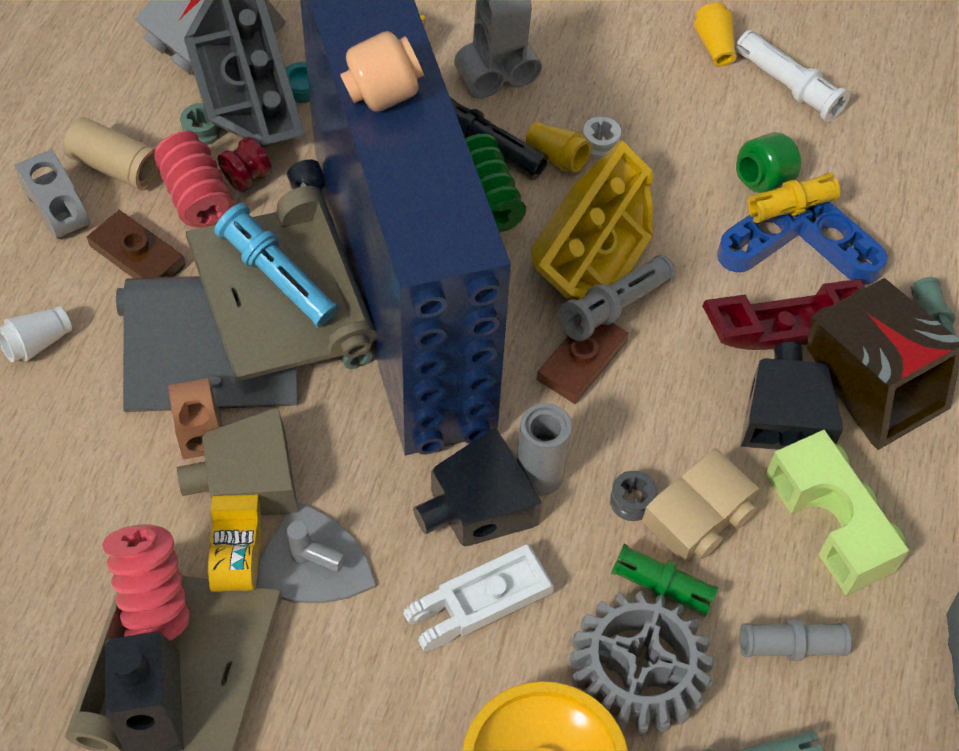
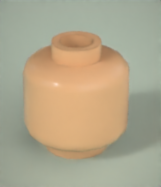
M389 31L379 33L348 49L346 62L349 70L340 74L354 104L364 99L367 106L374 112H382L416 95L419 86L417 79L424 76L407 37L405 36L398 40L396 35Z

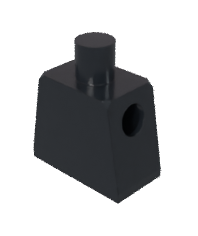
M783 342L776 345L774 348V359L764 358L759 360L753 377L742 431L741 447L780 450L822 430H825L834 444H837L843 432V424L829 368L823 363L803 361V349L798 343Z
M494 428L436 465L431 471V491L434 498L413 507L415 518L424 534H429L449 524L460 544L471 546L538 526L542 502L498 429Z
M149 632L112 638L105 643L106 713L124 751L184 750L180 654L162 632ZM145 715L154 718V721L149 724L139 725L144 720Z

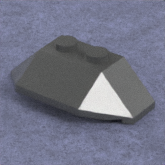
M205 0L188 29L184 42L208 122L243 139L251 137L261 147L304 138L305 132L265 0Z

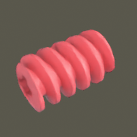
M181 131L171 134L159 143L154 153L155 164L160 170L161 178L165 182L168 193L171 195L173 205L177 208L179 218L186 225L194 228L216 225L224 213L235 206V201L229 194L227 184L223 182L222 173L217 169L216 160L211 156L209 146L199 141L198 135L193 131Z
M152 524L127 526L112 532L103 541V550L105 554L110 555L106 563L109 572L114 574L111 583L113 589L118 592L115 599L118 608L122 610L120 619L122 625L126 627L125 636L162 632L171 641L179 636L189 625L190 612L186 604L185 591L183 586H181L183 580L177 568L178 558L173 550L175 545L171 532L163 527Z

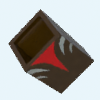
M886 278L868 287L859 288L851 296L830 307H824L811 316L807 350L815 362L823 363L829 368L834 390L870 443L877 450L951 409L959 373V338Z

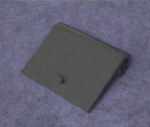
M200 276L127 278L124 288H117V313L119 316H124V412L172 411L168 385L210 378L215 401L218 402L219 409L298 406L297 367L236 382ZM233 292V295L237 300L238 306L240 307L238 298L236 294Z

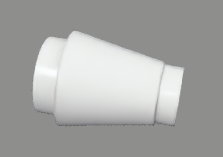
M61 306L4 319V325L0 326V347L10 362L13 363L20 359L27 362L63 337L64 334L71 332V322Z

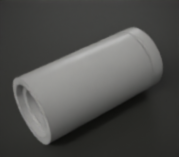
M540 403L530 407L523 414L520 423L517 462L537 495L550 494L556 491L562 484L572 429L571 419L566 411L550 403Z

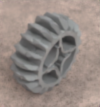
M642 590L636 593L633 603H629L620 592L615 596L613 607L601 601L596 606V616L586 614L581 622L583 631L574 633L572 639V646L576 651L571 652L569 657V666L578 670L572 677L573 686L575 688H587L584 691L601 703L610 714L617 716L616 722L621 731H624L628 721L636 722V730L640 736L647 733L650 721H653L655 727L661 733L668 730L670 718L680 725L686 722L689 716L688 708L698 710L704 700L701 693L707 692L711 686L712 679L706 673L710 672L714 665L713 657L704 653L710 645L709 636L695 635L700 626L698 618L683 621L681 619L684 613L682 604L675 606L671 611L664 608L665 598L663 594L657 596L654 604L646 603V597ZM642 630L634 637L628 638L616 635L615 639L610 638L623 631ZM659 637L674 649L680 662L676 661V655L669 653L660 645ZM646 646L648 648L645 656L647 660L646 667H642L640 676L636 679L634 678L637 668L635 664L636 657H640L642 648ZM601 662L607 663V669L614 671L622 678L623 689L619 688L609 679L602 668ZM667 684L674 687L660 695L640 696L641 691L646 687L657 686L665 689Z

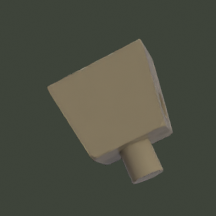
M279 408L270 409L206 432L202 436L205 461L177 467L178 482L182 496L207 491L210 492L211 499L212 496L258 494L261 515L299 512L286 433Z

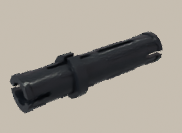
M450 97L465 139L476 134L492 135L498 143V149H500L504 156L503 161L519 169L533 180L541 175L547 165L548 155L524 143V141L494 125L484 118V113L480 110H471Z

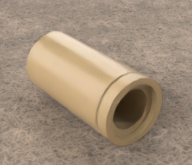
M86 117L76 119L67 130L63 144L64 153L67 157L141 191L148 189L157 179L160 170L157 168L154 160L155 148Z

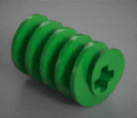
M476 134L467 137L465 140L499 233L514 228L524 218L526 205L521 201L519 190L515 188V181L509 174L510 169L508 165L503 161L504 156L500 149H498L496 139L489 134Z

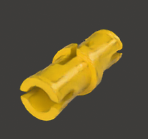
M826 173L801 182L790 180L784 182L783 187L750 195L747 199V206L750 216H754L753 221L755 223H760L780 215L790 214L796 216L804 213L805 209L811 206L838 200L840 197V185L837 178L834 179L833 173Z

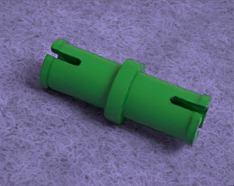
M625 543L611 571L613 575L621 576L653 591L652 597L654 598L663 594L664 597L682 604L706 617L711 607L710 603L713 602L718 590V586L710 585L676 569L677 563L667 560L665 564L630 548Z

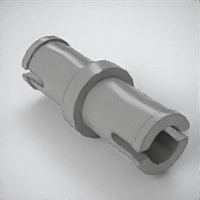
M788 619L785 624L750 625L743 623L739 632V644L743 657L787 656L789 661H802L805 656H848L851 650V633L847 623L803 624L801 619Z

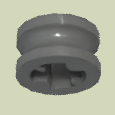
M627 471L620 474L612 486L610 495L612 510L618 517L624 520H642L646 507L656 497L657 488L654 481L640 471ZM626 489H628L629 494L632 493V489L640 491L642 493L641 503L638 502L637 498L634 499V503L626 501L624 499Z

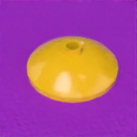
M540 681L511 687L486 703L473 719L467 731L462 751H628V748L616 720L596 699L569 685Z

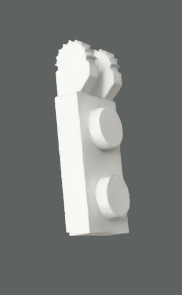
M526 544L438 585V590L411 603L404 609L403 614L408 623L413 625L437 615L446 607L451 618L427 629L419 636L418 642L423 651L428 652L450 643L459 634L463 637L552 594L554 585L530 544Z

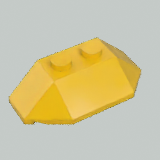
M623 140L610 149L571 187L531 246L534 268L566 299H581L585 297L587 290L596 284L610 285L631 272L653 237V202L650 185L653 184V171Z

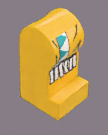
M259 495L212 496V526L208 559L211 592L254 591L257 582L263 534Z

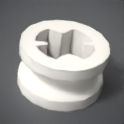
M598 116L586 122L583 134L585 139L591 143L590 157L601 159L620 141L621 128L615 120L609 117Z

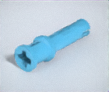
M239 203L231 207L216 223L214 228L216 236L220 239L226 238L242 254L241 260L246 266L258 267L284 295L313 321L317 328L328 322L337 312L339 306L332 302L307 274L278 247L279 240L277 235L271 230L265 231L249 215L250 208L246 204ZM241 231H245L251 239H247ZM271 257L274 261L270 262L268 259ZM284 272L308 294L307 297L283 275Z

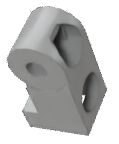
M53 149L15 164L23 191L30 202L34 203L55 239L90 224L85 208L75 192L76 189ZM41 167H50L52 169L47 174L33 180L31 179L32 174Z

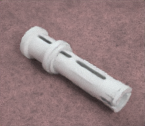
M751 29L744 32L739 38L738 46L735 47L737 53L749 59L770 76L787 86V88L792 90L791 93L794 100L801 104L804 102L821 113L820 117L825 122H832L846 107L850 98V91L844 87L836 88L823 78V73L816 68L806 69Z

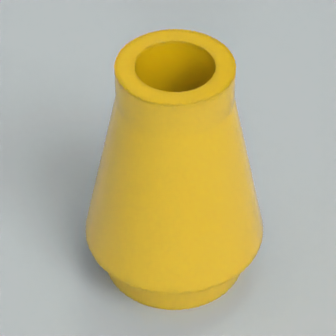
M720 2L704 5L696 12V20L693 27L710 54L713 64L719 67L729 65L737 58L734 44L733 13L726 8L725 4Z
M537 121L530 126L526 135V143L548 155V160L562 172L580 171L587 163L591 154V143L585 139V135L582 132L549 126Z

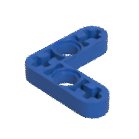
M831 202L806 208L804 213L796 216L786 214L763 221L778 225L781 229V232L778 234L765 233L760 229V223L753 221L754 216L748 215L722 235L717 252L718 261L724 268L733 272H745L799 235L848 279H861L864 285L876 282L881 277L887 263L885 249ZM824 228L837 229L843 235V239L830 240L822 234L821 230ZM750 238L751 241L749 242L747 251L745 253L743 250H741V248L747 245L748 240ZM866 260H869L871 263L865 262V263L861 264V263H859L858 261L864 262V261H866Z

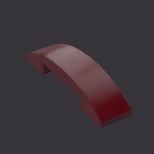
M861 279L822 284L816 295L750 304L746 295H737L705 300L702 307L722 344L746 350H774L776 345L783 342H795L799 345L808 344L811 316L815 315L820 309L830 307L851 296L856 290L865 286Z

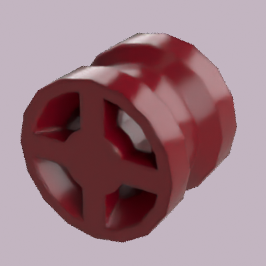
M245 137L239 141L238 148L234 151L226 150L217 157L218 165L224 177L239 192L249 189L254 179H262L272 173L269 157L260 144L251 137Z

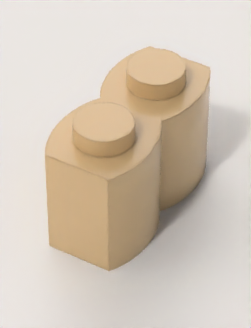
M715 448L649 503L645 509L642 522L683 563L688 562L695 555L704 559L722 541L723 537L719 535L720 532L731 524L738 529L752 517L757 510V506L753 503L760 488Z

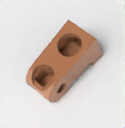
M210 378L170 384L168 389L175 425L174 429L182 458L184 460L204 456L203 443H191L188 441L223 426L219 405L215 401Z

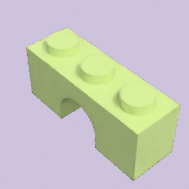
M825 430L774 452L765 476L789 512L793 514L807 507H821L833 513L840 522L841 528L829 533L818 555L845 596L873 584L898 570L910 551L906 546L903 533L895 524L888 521L877 505V499L873 490L866 483L860 481L850 467L849 459L844 449L840 445L834 444Z

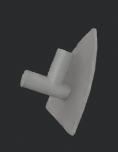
M298 502L299 512L286 513L259 560L256 587L280 590L282 593L281 599L295 603H326L349 599L376 587L368 560L355 539L337 521Z

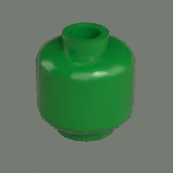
M772 132L746 141L739 149L736 171L739 179L746 187L756 193L768 192L783 187L784 182L796 180L801 170L799 149L794 141L784 133Z

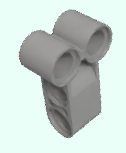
M476 0L473 42L462 47L454 59L458 72L474 97H489L496 93L503 83L507 81L514 87L531 84L541 74L542 63L528 43L532 12L531 0Z

